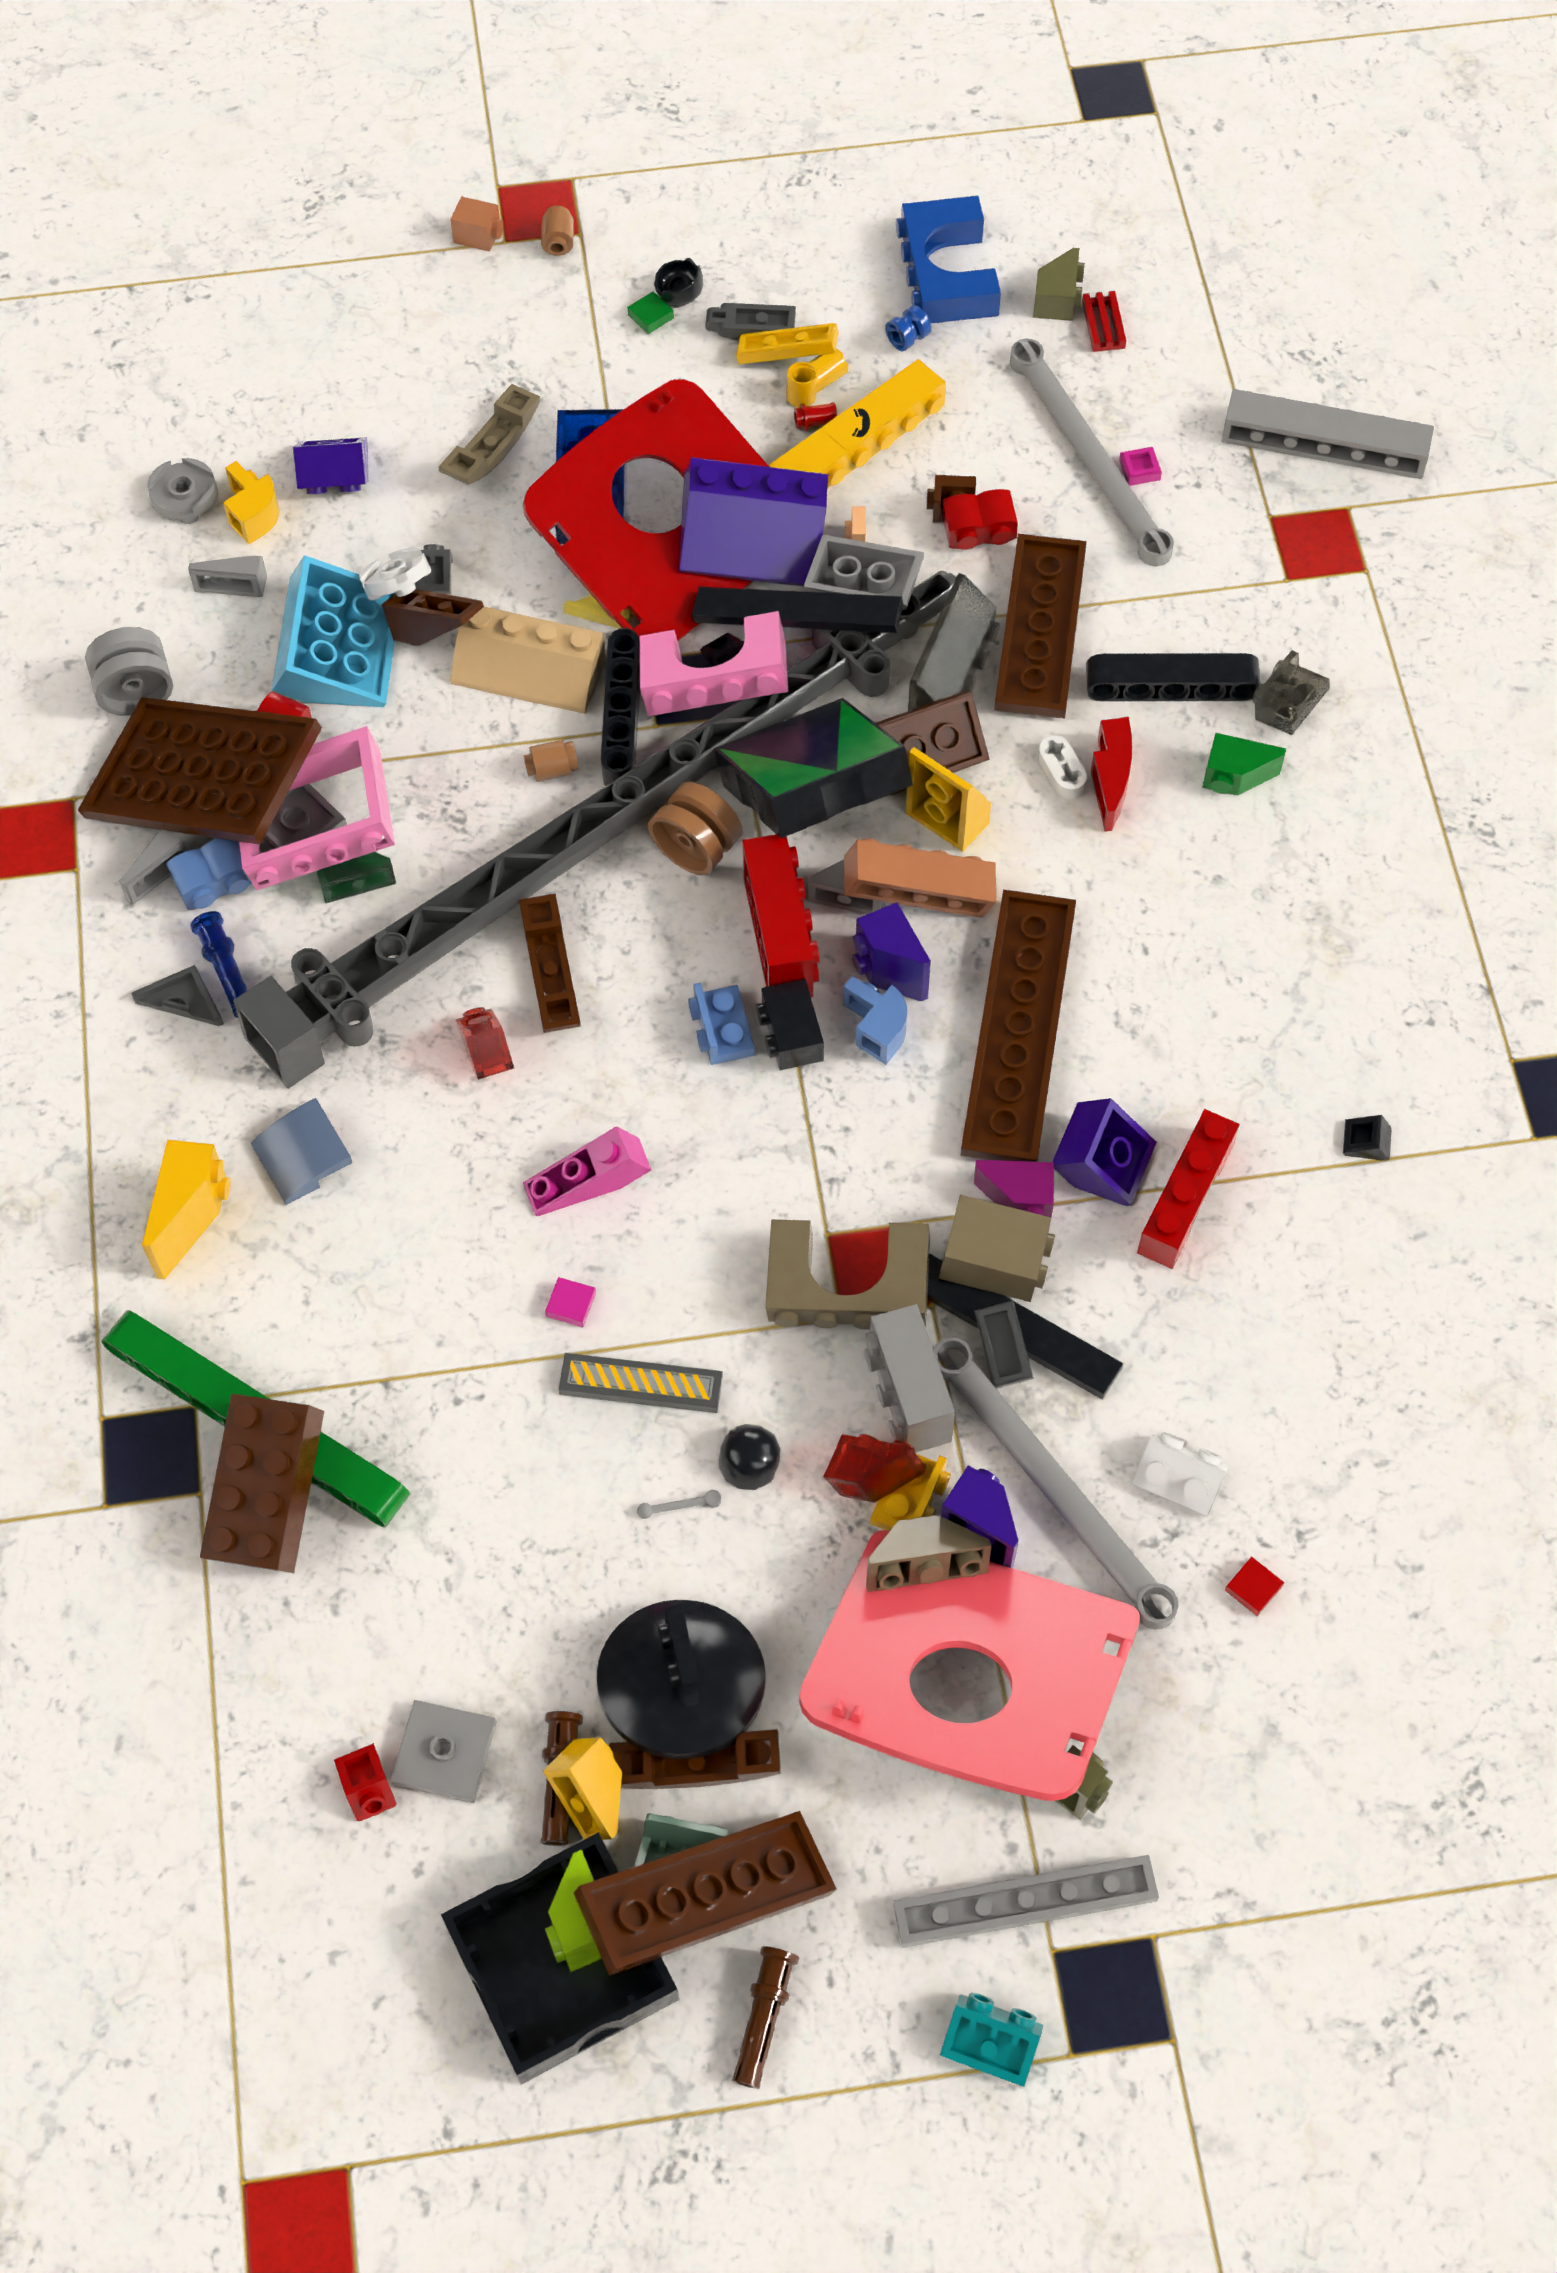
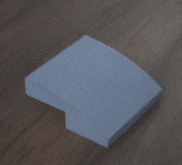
M317 1098L292 1110L269 1126L251 1142L255 1153L285 1205L319 1189V1180L352 1164L350 1154Z

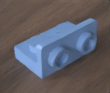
M701 983L693 984L694 997L688 998L692 1020L699 1019L701 1030H696L701 1053L708 1052L711 1065L755 1056V1047L738 985L703 992Z

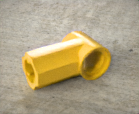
M836 348L835 353L818 355L808 363L796 362L792 364L787 371V401L798 408L803 403L806 407L811 406L815 402L816 393L848 373V363L845 361L843 353Z

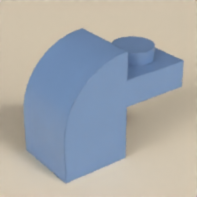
M852 976L843 986V1005L863 1018L856 1027L855 1045L886 1065L905 1040L907 1026L906 1001L900 991L893 985L882 995L871 983L861 982Z

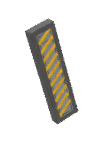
M565 1353L558 1390L559 1395L718 1413L723 1371Z

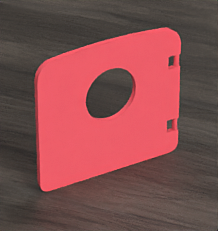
M881 1530L874 1533L869 1539L802 1683L799 1704L803 1715L815 1726L848 1740L966 1781L1045 1801L1066 1799L1074 1794L1083 1782L1092 1752L1096 1746L1128 1653L1136 1636L1140 1622L1138 1610L1127 1603L989 1561L988 1573L942 1580L930 1584L923 1583L897 1587L892 1590L868 1592L866 1588L868 1558L889 1533V1530ZM1107 1640L1120 1644L1116 1656L1103 1653ZM947 1648L971 1649L987 1655L1002 1667L1010 1681L1011 1696L1005 1707L991 1718L975 1723L949 1722L932 1715L917 1702L910 1688L909 1678L911 1672L921 1659L935 1651ZM1070 1738L1084 1742L1080 1756L1065 1752Z

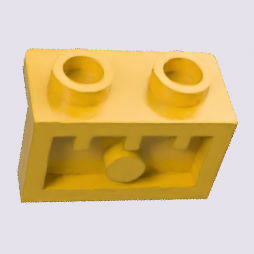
M901 1448L870 1518V1524L890 1531L897 1521L935 1515L936 1509L932 1508L931 1504L936 1494L943 1496L951 1477V1473L946 1472L947 1458L939 1455L936 1462Z

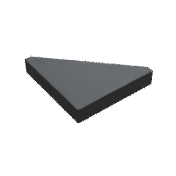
M195 965L131 993L136 1004L216 1026L224 1024Z

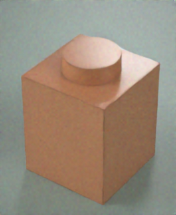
M461 196L450 219L453 243L490 251L495 240H499L503 232V220L499 217L498 205Z

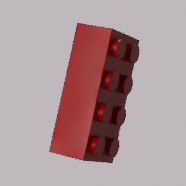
M776 834L743 839V880L765 986L806 979L810 996L813 997L814 982H819L817 963H820L817 941H812L810 931H813L810 910L805 909L803 900L806 899L803 878H798L797 874L799 861L796 846L789 847L787 836L780 838Z

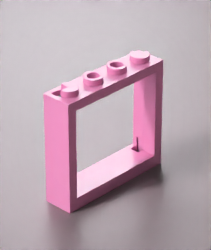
M367 726L313 744L289 790L362 766L370 817L261 854L259 852V844L239 842L242 869L256 890L395 845L381 752Z

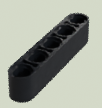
M628 628L613 631L608 639L601 744V767L605 786L636 767L640 697V640L638 634Z
M1247 653L1096 654L1091 656L1086 662L1087 693L1095 701H1249L1261 694L1259 659L1255 655Z

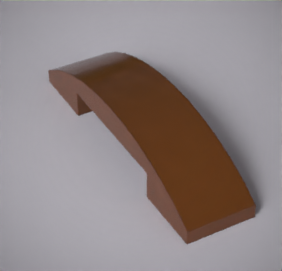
M556 893L520 899V909L543 1032L547 1033L581 1027Z
M778 1729L741 1732L736 1737V1741L726 1748L707 1756L692 1759H669L654 1756L634 1747L628 1742L609 1743V1747L613 1752V1758L622 1771L621 1788L673 1789L705 1787L745 1782L781 1774Z

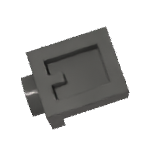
M439 544L424 545V550H421L422 554L424 553L431 572L415 582L416 589L452 594L451 564L453 563V556L450 549H444V546Z

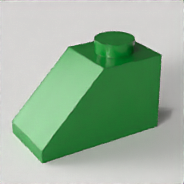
M1215 733L1202 788L1211 789L1220 794L1228 793L1238 796L1280 775L1287 748Z

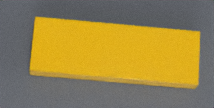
M837 323L741 334L736 352L738 364L835 353L839 335Z

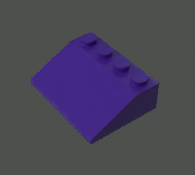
M691 457L684 472L679 572L804 587L824 531L828 474Z

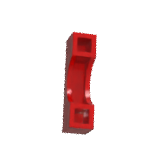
M1207 1109L1203 1110L1141 1234L1137 1254L1170 1269L1174 1268L1203 1201L1217 1175H1220L1235 1144L1240 1126L1239 1123Z

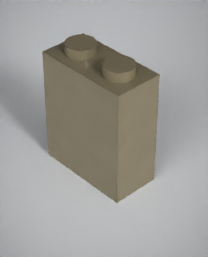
M960 1195L939 1279L1031 1302L1035 1287L1043 1289L1048 1266L1042 1265L1041 1261L1043 1256L1050 1258L1055 1239L1054 1234L1048 1233L1051 1217Z

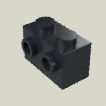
M806 979L761 988L762 1003L756 1004L757 1016L760 1026L767 1025L769 1035L765 1036L769 1058L776 1057L779 1070L824 1061V1041Z

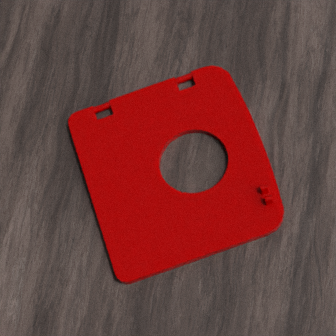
M673 379L666 382L594 430L554 463L528 488L522 504L527 521L539 536L543 537L553 548L559 559L611 619H614L621 628L635 631L639 636V640L642 635L675 630L676 638L679 642L701 623H694L691 616L699 587L745 589L753 582L751 580L679 572L681 525L663 533L641 531L621 517L612 499L611 487L614 475L623 465L635 459L652 458L663 461L676 469L683 478L691 457L769 467L704 390L694 382L686 379ZM556 525L569 539L564 545H561L549 532ZM627 608L641 622L635 628L621 615Z

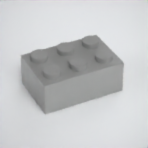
M915 1304L872 1316L870 1332L865 1333L868 1348L864 1349L870 1372L877 1371L880 1384H877L876 1387L880 1403L883 1408L888 1406L890 1408L892 1420H889V1428L894 1443H902L903 1449L913 1453L951 1443L955 1410L918 1305Z

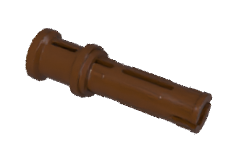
M552 1711L545 1714V1722L549 1724L547 1748L542 1750V1758H544L545 1763L549 1765L574 1739H577L578 1726L583 1724L582 1715L567 1711ZM546 1778L543 1827L540 1843L548 1846L568 1845L569 1814Z
M762 1946L760 1954L763 1956L757 1983H752L750 1988L751 1996L754 1998L752 2010L745 2030L738 2063L732 2077V2082L760 2089L763 2069L780 2006H784L789 2000L790 1994L786 1990L792 1967L798 1964L800 1958L791 1952L768 1946Z

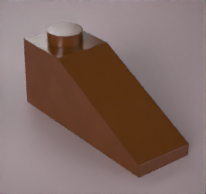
M415 589L410 594L402 597H397L394 594L381 604L393 640L413 646H420L462 626L484 607L481 600Z

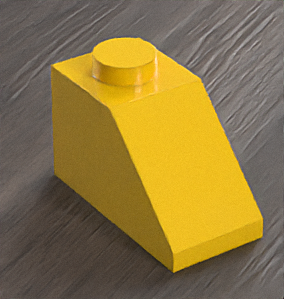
M601 1737L574 1739L543 1770V1773L583 1839L598 1832L602 1840L613 1839L618 1829L622 1771L613 1758L611 1748Z

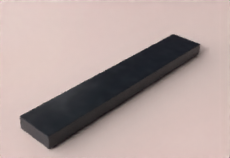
M699 587L691 616L694 623L744 625V617L779 611L782 627L897 633L904 603L902 596Z
M929 1253L927 1300L978 1328L975 1310L1013 1301L1001 1294L939 1279L943 1261ZM1013 1301L1028 1358L1103 1400L1122 1370L1124 1363Z

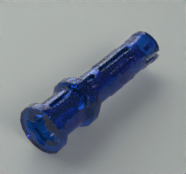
M205 912L192 920L190 928L194 934L199 936L203 945L201 953L208 962H212L232 1008V1013L234 1017L238 1018L233 1000L248 991L232 955L235 944L224 932L222 927L224 919L220 912Z

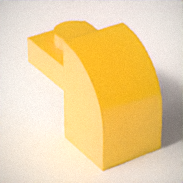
M235 461L225 467L230 489L235 495L224 501L223 504L229 525L248 544H251L275 526L279 518V505L270 476L266 474L258 479L252 470L246 471Z

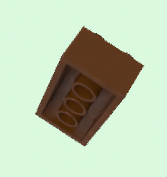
M231 1394L200 1558L287 1573L295 1572L324 1410L306 1404Z

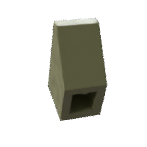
M1072 248L1038 269L1033 318L1073 320L1074 307H1081L1083 288L1076 287V282L1083 283L1085 263L1078 262L1080 248Z

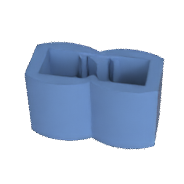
M216 838L206 843L200 849L183 852L166 863L187 910L206 908L213 904L221 895L241 893L252 884L242 869L238 841Z

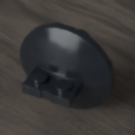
M669 1600L649 1605L634 1612L623 1620L610 1634L598 1661L597 1692L605 1717L624 1740L654 1756L669 1759H692L707 1756L726 1748L736 1741V1737L741 1732H746L758 1715L764 1698L766 1682L765 1665L756 1640L737 1618L716 1606L704 1602Z

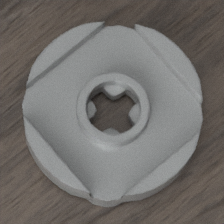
M181 458L183 463L171 465V461L165 462L158 466L148 479L151 505L163 517L180 520L184 524L194 523L200 515L207 512L213 506L218 496V487L213 473L205 463L192 458ZM189 486V490L186 492L178 493L176 488L183 489Z

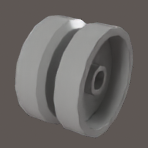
M122 627L107 631L98 636L87 647L85 661L92 680L91 684L98 706L106 712L119 716H131L141 697L167 700L171 696L174 685L160 638L152 631L140 627Z

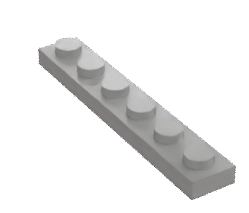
M1149 1855L896 1900L893 1906L901 1947L905 1948L1157 1902L1159 1895Z

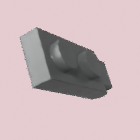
M723 303L720 307H710L707 309L705 328L708 331L718 332L722 337L740 338L741 334L795 328L796 306Z

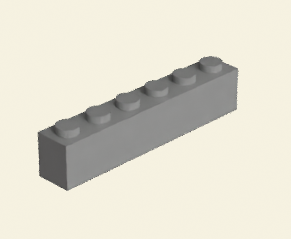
M1232 389L1221 442L1422 479L1429 457L1434 426Z

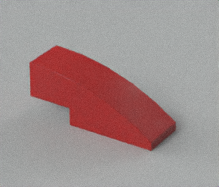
M1129 717L1101 720L1097 740L1100 751L1093 752L1090 773L1105 832L1113 830L1126 797L1132 761V732Z

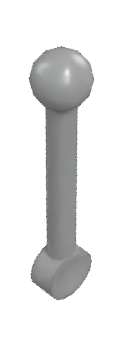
M710 1490L703 1497L652 1506L648 1503H642L637 1508V1514L642 1519H647L654 1513L705 1504L708 1507L715 1508L721 1503V1495L716 1490Z

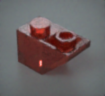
M484 1007L473 1008L464 1012L462 1018L455 1019L471 1067L478 1080L514 1069L502 1025L492 1009L485 1010Z
M842 1434L823 1477L840 1496L874 1503L924 1474L926 1465L915 1453V1448L904 1441L894 1440L893 1443L879 1441L867 1434H860L858 1437Z

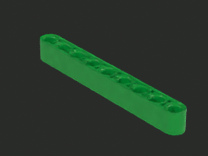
M130 1310L124 1312L101 1341L103 1346L114 1356L224 1427L231 1394L269 1399ZM323 1432L320 1433L311 1483L373 1523L386 1528L410 1496L408 1489L378 1467Z

